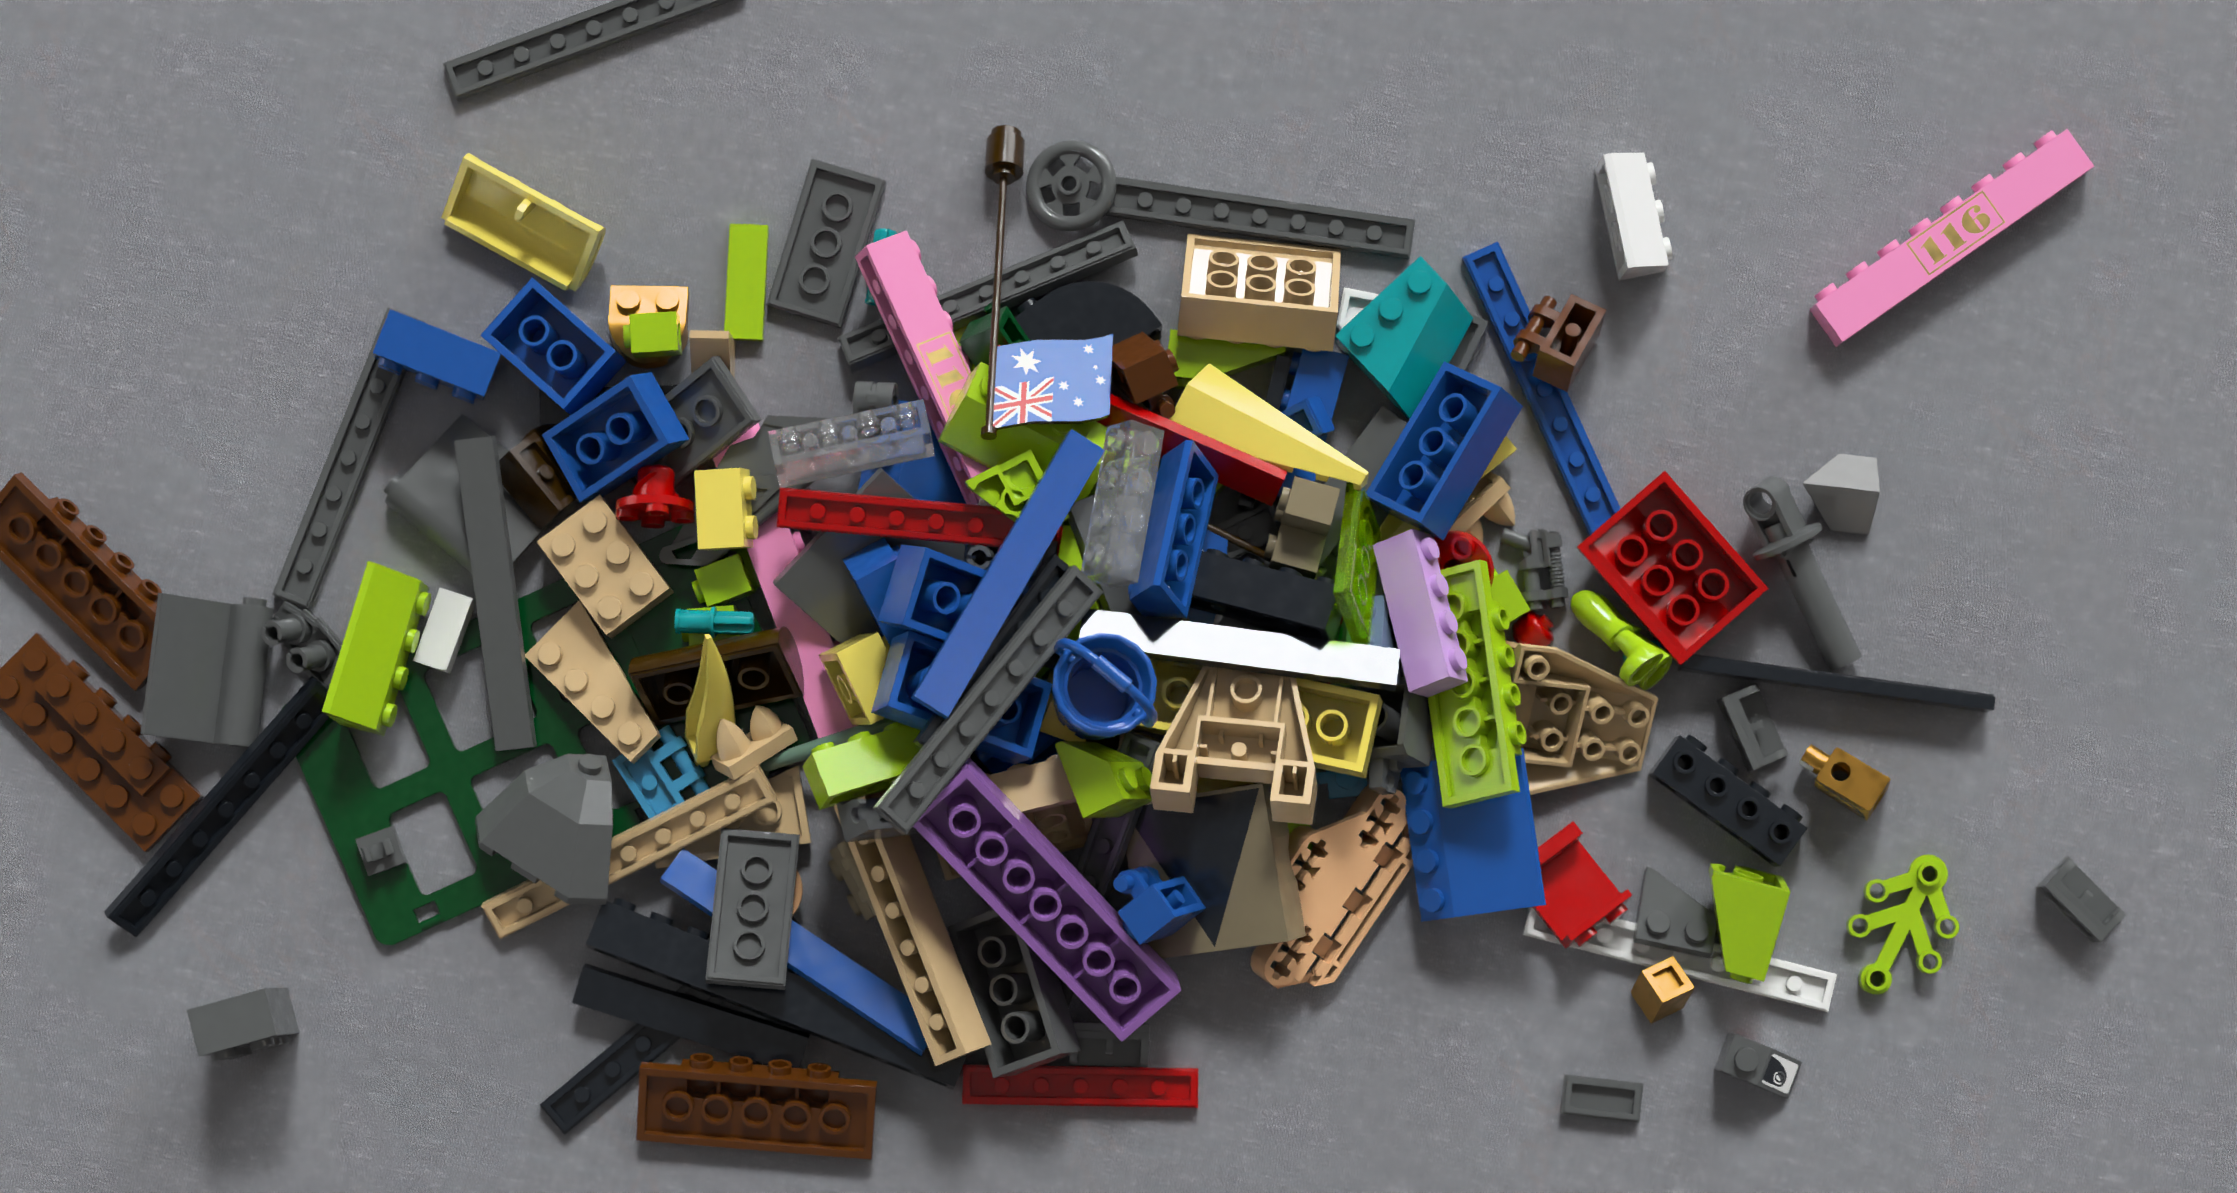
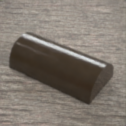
M783 626L714 641L729 677L734 710L804 696V677L801 659L795 640L787 627ZM703 643L631 659L628 674L655 726L686 720V709L692 697L700 668Z

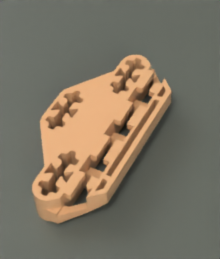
M1367 784L1342 820L1319 829L1299 826L1289 834V858L1297 880L1306 936L1288 942L1257 946L1250 960L1251 968L1256 975L1277 989L1305 982L1314 987L1335 982L1413 866L1405 810L1406 798L1401 791L1396 789L1395 794L1382 795L1371 790L1369 784ZM1382 799L1386 801L1384 806L1381 804ZM1371 815L1377 818V820L1374 822L1368 819V817ZM1361 831L1364 833L1362 838L1359 837ZM1400 833H1402L1401 838L1399 839L1393 850L1389 848L1387 845H1385L1386 842L1390 845H1393L1397 837L1400 835ZM1309 843L1313 844L1311 850L1307 848ZM1296 859L1304 862L1302 867L1294 863ZM1381 866L1362 895L1354 890L1356 887L1362 891L1377 867ZM1348 910L1351 911L1332 940L1324 936V933L1331 937ZM1282 944L1290 948L1287 953L1280 949ZM1315 954H1317L1318 956H1320V958L1318 959V961L1316 962V964L1314 965V967L1312 968V970H1311L1310 972H1307V971L1309 970V968L1311 967V965L1313 964V962L1315 961V959L1317 958V956H1316ZM1273 961L1277 962L1274 968L1270 967Z

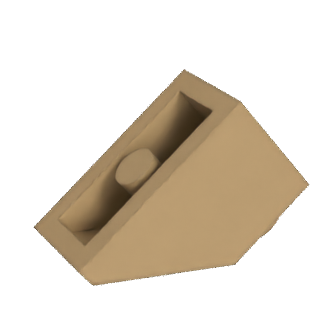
M690 330L691 373L713 356H720L735 379L736 342L730 332Z

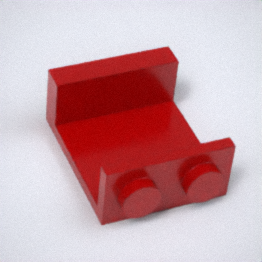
M1574 821L1538 847L1546 905L1533 907L1565 949L1574 942L1579 947L1587 943L1598 933L1594 927L1606 919L1611 924L1628 911L1624 904L1632 896L1628 889L1623 893L1619 892L1579 842L1583 832Z

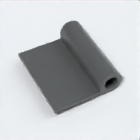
M461 414L403 477L397 474L387 484L384 493L387 494L385 503L472 573L454 441L487 437L489 435ZM497 442L500 460L508 450ZM503 487L513 568H515L519 557L561 512L539 529Z
M158 593L141 734L247 748L255 741L259 731L269 645L262 639L261 628L266 626L265 622L273 619L274 611L273 608L266 607L267 600L243 597V604H230Z

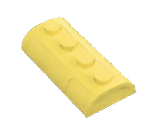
M470 153L466 154L462 159L441 217L445 220L444 225L564 291L569 288L576 292L582 285L595 262L606 233V228L586 219L563 204L537 192L514 177H510L479 160V158Z

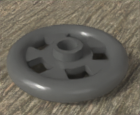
M1077 140L1062 141L1046 148L1034 160L1026 181L1027 199L1034 214L1049 227L1061 231L1082 230L1097 223L1110 209L1116 194V174L1109 158L1096 146ZM1080 157L1086 158L1094 164L1087 174L1081 168L1075 166ZM1061 159L1065 167L1052 176L1047 170L1048 167L1056 160ZM1068 179H1076V187L1071 191H1066L1064 189L1065 182ZM1092 182L1101 184V191L1097 200L1087 198L1090 191V183ZM1052 186V192L1056 200L1046 204L1041 189ZM1080 203L1079 215L1064 216L1065 204L1075 205Z

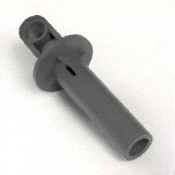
M1776 476L1764 478L1748 490L1743 498L1744 509L1763 545L1752 555L1756 561L1776 557L1829 670L1842 668L1858 660L1862 655L1809 546L1814 540L1811 537L1818 534L1823 528L1819 522L1809 525L1805 524L1790 492V488L1783 479ZM1762 492L1770 497L1772 505L1763 499Z

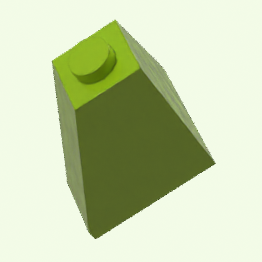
M1710 863L1708 872L1724 968L1726 972H1730V978L1736 981L1752 984L1753 980L1756 979L1764 982L1790 896V890L1783 876L1735 865L1732 873L1724 872L1726 866Z

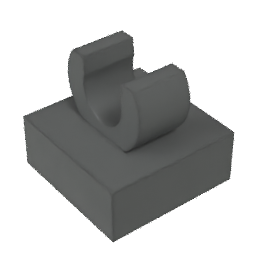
M390 826L355 839L368 876H373L408 863L395 826Z

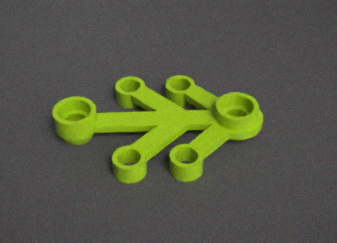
M1929 854L1921 855L1911 862L1907 873L1885 880L1873 879L1865 884L1863 889L1864 896L1872 903L1883 902L1890 893L1911 888L1904 903L1868 915L1855 914L1849 917L1846 922L1847 932L1856 938L1865 937L1873 929L1894 923L1875 963L1865 965L1859 972L1858 982L1866 993L1878 995L1890 988L1892 975L1889 970L1908 932H1910L1918 955L1916 959L1918 969L1923 973L1932 974L1941 968L1942 958L1932 948L1920 913V908L1927 896L1936 919L1933 925L1936 935L1943 939H1949L1958 934L1959 922L1950 915L1942 892V887L1948 879V870L1945 863L1939 857ZM1927 866L1935 871V877L1930 882L1926 881L1922 876V871ZM1875 883L1879 884L1883 889V893L1878 899L1873 898L1870 894V887ZM1857 918L1865 922V930L1859 934L1852 928L1853 921ZM1945 919L1951 921L1953 929L1949 934H1944L1940 930V924ZM1927 954H1931L1935 958L1936 963L1932 969H1926L1923 965V958ZM1875 971L1880 972L1883 976L1882 984L1877 987L1870 982V976Z

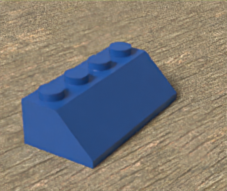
M1185 440L1163 455L1160 468L1154 474V495L1151 506H1148L1145 513L1146 529L1143 542H1140L1137 548V569L1135 577L1130 580L1128 587L1129 600L1143 616L1187 619L1219 477L1193 440Z

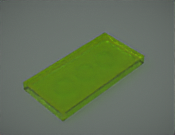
M1347 482L1333 593L1352 642L1368 645L1371 636L1378 573L1373 545L1381 542L1382 533L1365 488L1363 487L1358 491L1353 489V483Z

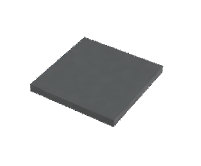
M881 467L855 493L915 499ZM820 531L774 579L773 584L838 642L843 643L859 634L878 632L880 637H883L842 560L883 537ZM884 537L891 548L896 545L900 548L901 544L926 547L964 561L966 544Z

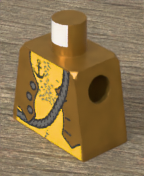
M1811 744L1799 762L1800 765L1817 775L1814 786L1866 821H1868L1888 790L1891 780L1886 775L1838 747L1834 749L1831 755H1828ZM1837 770H1841L1848 775V778L1844 781H1837L1832 777V774Z

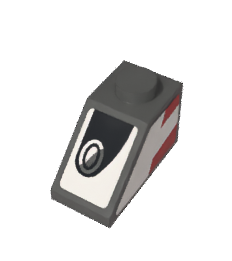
M1728 1033L1714 1070L1788 1099L1802 1062L1738 1034Z

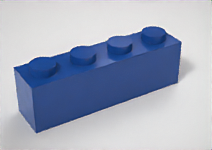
M1303 349L1302 353L1294 351L1289 374L1294 375L1295 378L1292 389H1284L1279 411L1282 412L1306 398L1318 395L1332 421L1349 355L1322 350L1311 352ZM1327 435L1320 437V439L1326 442ZM1294 468L1292 473L1287 472L1275 500L1279 501L1283 486L1291 488L1295 476L1315 482L1316 474Z

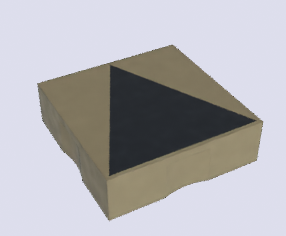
M1252 783L1196 793L1193 813L1155 810L1152 801L1143 805L1126 851L1129 869L1150 866L1158 870L1162 882L1184 876L1206 907L1205 910L1173 935L1148 942L1150 947L1161 958L1288 942L1306 936L1297 880L1289 858L1287 822L1272 821L1270 806L1272 784Z

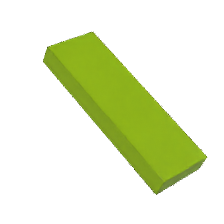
M730 223L724 331H729L735 341L764 342L769 243L768 225Z

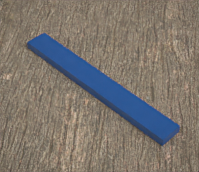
M1495 242L1464 256L1462 261L1583 525L1590 536L1621 508L1568 393L1532 376L1538 354L1534 352L1528 354L1523 362H1517L1510 356L1515 346L1513 340L1519 330L1525 329L1529 322L1528 315L1530 310L1499 243Z
M1073 429L1068 431L911 697L913 700L944 719L949 717L1105 451L1104 449Z
M682 848L661 876L660 883L712 917L717 870ZM792 920L787 967L922 1056L928 1046L909 997Z

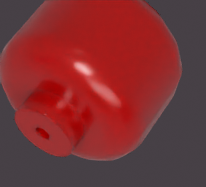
M1530 611L1513 624L1512 635L1517 643L1548 646L1554 640V634L1550 630L1554 625L1545 614L1540 617L1536 612Z

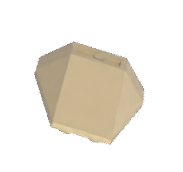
M1519 643L1513 650L1515 665L1510 668L1511 682L1518 686L1521 694V703L1515 706L1517 721L1523 724L1526 731V742L1521 745V748L1524 749L1530 795L1641 771L1658 697L1635 685L1628 686L1621 678L1557 647Z

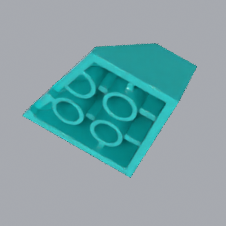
M1420 256L1335 335V343L1346 355H1349V358L1409 420L1443 362L1449 363L1452 360L1473 321V317L1449 285Z

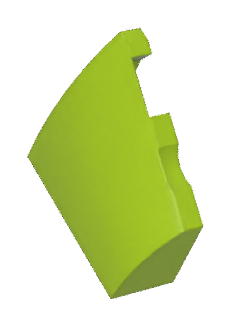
M1030 449L966 480L965 484L969 490L1015 522L1041 479L1043 472ZM1068 514L1063 522H1065L1069 518Z

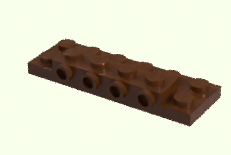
M22 472L13 475L0 491V560L134 691L143 688L148 679L158 593H162L160 587L149 579L142 580L132 570L134 563L127 555L121 552L114 553L105 544L107 537L102 530L96 526L84 524L77 517L79 509L73 502L65 498L59 499L58 497L49 499Z
M35 633L0 668V708L144 852H149L204 796L169 762L172 755L160 743L155 741L151 744L141 734L142 725L133 716L127 714L123 717L114 708L118 702L103 687L96 690L87 681L91 675L81 664L74 659L69 663L41 634Z
M695 1053L690 1055V1059H683L681 1065L641 1062L639 1068L636 1140L872 1160L877 1081L839 1078L840 1071H831V1066L826 1063H811L807 1069L792 1068L791 1062L782 1059L771 1060L768 1066L752 1064L751 1058L745 1056L732 1057L729 1059V1062L713 1061V1056L710 1054Z

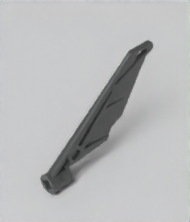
M857 381L853 394V419L768 415L753 438L729 446L716 469L744 468L750 470V476H754L756 481V498L751 500L752 516L755 515L757 517L759 527L778 512L781 487L806 489L887 422H895L899 403L898 385L896 382L875 383L874 381ZM695 504L694 522L682 526L674 542L662 548L659 558L665 564L707 566L717 562L731 549L709 551L698 549L691 559H677L674 553L675 550L698 542Z

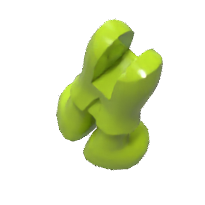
M1589 590L1579 591L1572 596L1570 605L1575 617L1589 631L1600 637L1614 652L1622 650L1626 656L1619 676L1628 686L1638 684L1642 689L1648 690L1665 676L1672 664L1670 654L1639 633L1641 628L1629 623L1605 596Z

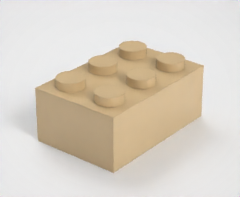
M598 495L536 542L606 636L612 639L673 594L674 591L624 524L615 518L616 514L601 495Z

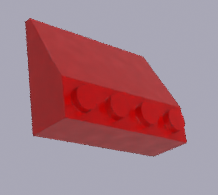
M1666 471L1662 472L1576 547L1679 666L1769 589Z

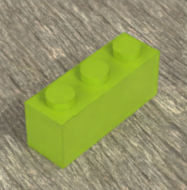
M894 722L886 726L883 732L871 735L869 731H864L851 736L846 743L835 746L833 742H827L813 748L802 767L819 810L835 806L839 802L851 801L887 790L921 749L913 742L920 733V730Z

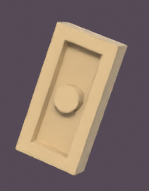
M1492 472L1487 474L1477 483L1449 531L1466 532L1483 543V528L1479 519L1482 516L1499 525L1515 526L1514 506L1508 494L1511 487L1502 477Z
M756 705L750 720V732L746 735L731 721L720 720L717 730L718 752L710 758L715 770L735 780L798 739L793 727L780 721L772 710Z

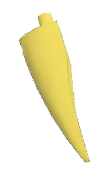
M704 634L700 668L692 697L686 709L685 739L694 756L695 765H700L701 767L707 766L710 763V757L718 752L717 730L720 720L725 719L736 724L729 677L722 657L709 634Z

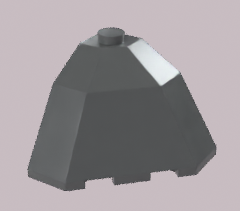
M566 754L524 770L476 816L475 826L479 848L491 856L498 853L512 862L511 869L533 883L541 880L554 888V896L567 904L606 905L613 830L612 781L606 755Z

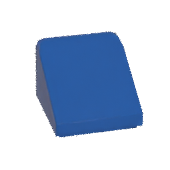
M1318 395L1306 398L1281 412L1318 438L1335 430L1327 410Z

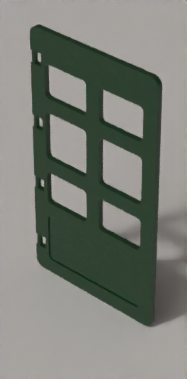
M683 525L639 544L674 593L612 639L606 636L597 624L609 650L619 663L628 682L644 707L645 705L628 674L631 659L689 646V642H683L682 633H675L676 609L687 610L707 607L706 602L701 604L698 602L691 583L697 580L694 570L704 566L665 564L659 558L662 548L674 542ZM698 542L675 550L674 553L677 559H691L698 550ZM726 553V554H725L723 557H721L718 561H720V560H722V559H725V558H728V557H729L728 553ZM564 578L518 599L525 654L537 643L532 631V626L536 621L570 607L579 601V598ZM748 597L723 605H734L738 608V611L752 612L755 621L753 633L762 631ZM478 617L469 621L457 657L482 646ZM415 650L414 653H409L405 666L409 669L408 679L400 693L430 758V763L426 768L387 786L377 788L370 777L349 727L340 725L331 718L325 722L296 755L374 936L380 943L384 945L398 944L434 926L481 906L484 901L528 880L511 869L512 862L498 853L491 856L479 848L475 819L483 810V807L475 792L472 781L475 776L546 744H550L554 748L557 757L566 754H587L579 737V732L583 727L592 723L571 702H565L559 690L527 658L526 666L530 696L537 710V715L534 718L537 746L496 751L493 737L464 751H459L452 740L425 678L427 671L432 669V667L413 661L416 653ZM793 698L759 705L772 710L780 721L793 727L798 740L783 750L812 741ZM755 706L735 710L736 725L745 735L750 732V720ZM686 720L656 726L659 731L663 727L670 725L677 737L681 736L687 744L684 749L694 763V756L685 739ZM660 739L652 746L654 751L663 746ZM672 757L661 762L673 781L682 776ZM710 760L707 766L701 767L706 774L703 778L709 788L729 779L728 776L715 770L712 760ZM790 765L770 771V774L779 771L783 768H786ZM690 786L680 792L685 800L696 796ZM437 793H444L476 862V872L428 895L421 892L409 863L373 876H368L355 839L392 826L390 818L393 813ZM637 800L618 809L612 808V837L642 823L636 812L637 809L641 808ZM435 901L440 914L419 922L414 910Z

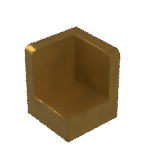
M1672 956L1642 970L1631 989V994L1652 1024L1683 1009L1695 987L1675 957Z

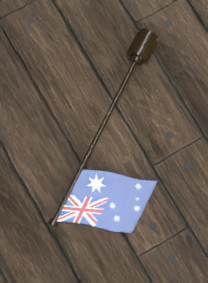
M1010 125L994 127L986 140L985 175L996 184H999L986 421L985 426L981 428V438L985 440L996 439L997 430L1029 424H1083L1099 421L1110 415L1113 334L1087 340H1032L998 346L1007 185L1012 184L1023 176L1025 140L1021 136V131Z

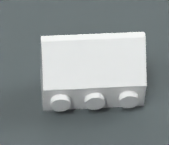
M1645 153L1603 154L1595 167V173L1618 280L1664 272L1669 266L1668 260L1673 259L1669 238H1663L1660 223H1663L1665 218L1661 200H1655L1652 186L1656 185V173L1653 163L1646 162Z

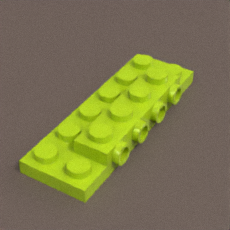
M1480 559L1440 570L1449 587L1447 598L1450 610L1455 615L1458 623L1456 634L1459 646L1467 659V668L1465 670L1468 682L1428 697L1443 807L1450 809L1520 792L1515 757L1522 755L1521 745L1526 742V731L1523 724L1517 721L1515 706L1520 705L1521 694L1518 686L1511 682L1510 668L1515 665V654L1512 647L1506 644L1504 630L1510 626V618L1505 607L1501 606L1500 602L1492 599L1488 564Z

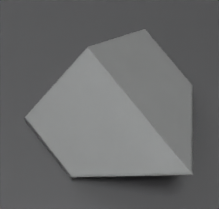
M1837 454L1802 484L1830 528L1829 531L1869 535L1880 494L1877 458Z

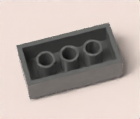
M994 909L947 927L959 963L991 1041V1045L984 1047L993 1078L1017 1075L1081 1051L1059 977Z

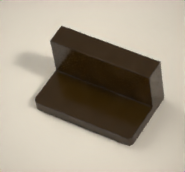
M536 432L509 450L499 460L503 487L539 529L578 499L551 450Z

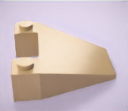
M1203 666L1155 753L1150 784L1153 808L1155 810L1193 813L1199 777L1272 784L1270 795L1272 821L1312 825L1318 788L1315 765L1296 678Z

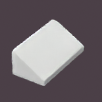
M439 588L413 661L450 674L474 611L476 600Z

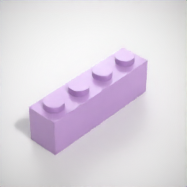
M1410 529L1374 544L1373 549L1397 646L1400 649V659L1408 691L1417 695L1431 697L1468 682L1465 670L1467 668V659L1459 646L1456 634L1458 623L1455 615L1450 610L1447 598L1449 587L1440 571L1437 559L1440 552L1432 535Z

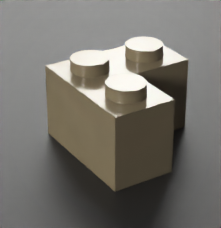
M1296 476L1291 488L1283 486L1274 516V521L1281 522L1277 536L1269 535L1264 557L1271 559L1268 568L1280 570L1281 567H1287L1300 572L1303 577L1315 579L1338 501L1339 488Z

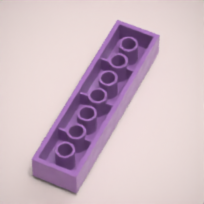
M968 758L913 827L1121 1042L1124 1041L1181 991L1177 974L1148 943L1140 945L1137 940L1132 939L1126 933L1123 927V919L1118 912L991 779Z

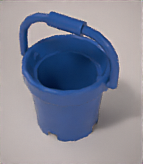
M1100 632L1081 637L1076 641L1062 638L1056 642L1053 649L1060 658L1054 668L1052 694L1058 720L1063 726L1066 725L1069 730L1075 732L1074 735L1081 739L1097 741L1127 733L1141 723L1147 728H1152L1155 725L1158 715L1153 704L1156 699L1157 678L1151 660L1138 644L1118 634Z

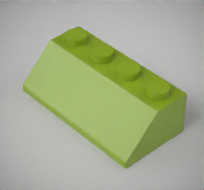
M980 362L968 375L938 442L988 468L1000 465L1031 449L1044 474L1068 431L1073 429L1105 450L1076 501L1088 497L1105 469L1120 434L1094 421L1083 424H1029L997 430V437L994 440L981 438V428L985 426L989 365Z
M367 562L322 709L324 714L338 724L385 736L387 727L391 728L397 715V705L394 704L398 690L404 689L408 679L409 669L405 666L409 653H414L419 643L420 631L417 630L421 615L425 616L431 602V594L428 593L429 587L421 580L380 564Z

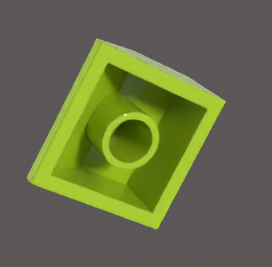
M1060 741L1055 744L1083 818L1120 817L1152 801L1150 793L1152 774L1144 766L1143 762L1098 742Z

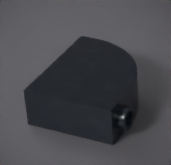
M1082 281L1071 283L1051 291L1038 301L1032 297L1015 310L1018 314L1015 319L1030 341L1087 340L1113 334L1114 345L1141 332L1152 338L1162 331L1161 322L1140 298L1122 287L1105 282Z

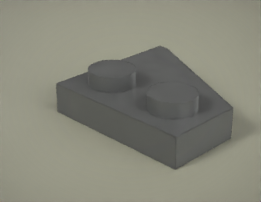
M1646 867L1643 874L1633 942L1710 958L1713 954L1717 928L1715 914L1656 870Z

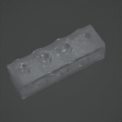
M924 399L768 431L780 488L935 456Z
M1128 420L1107 427L1103 446L1105 451L1101 457L1081 571L1094 583L1110 588L1138 583L1164 439V430L1134 420Z

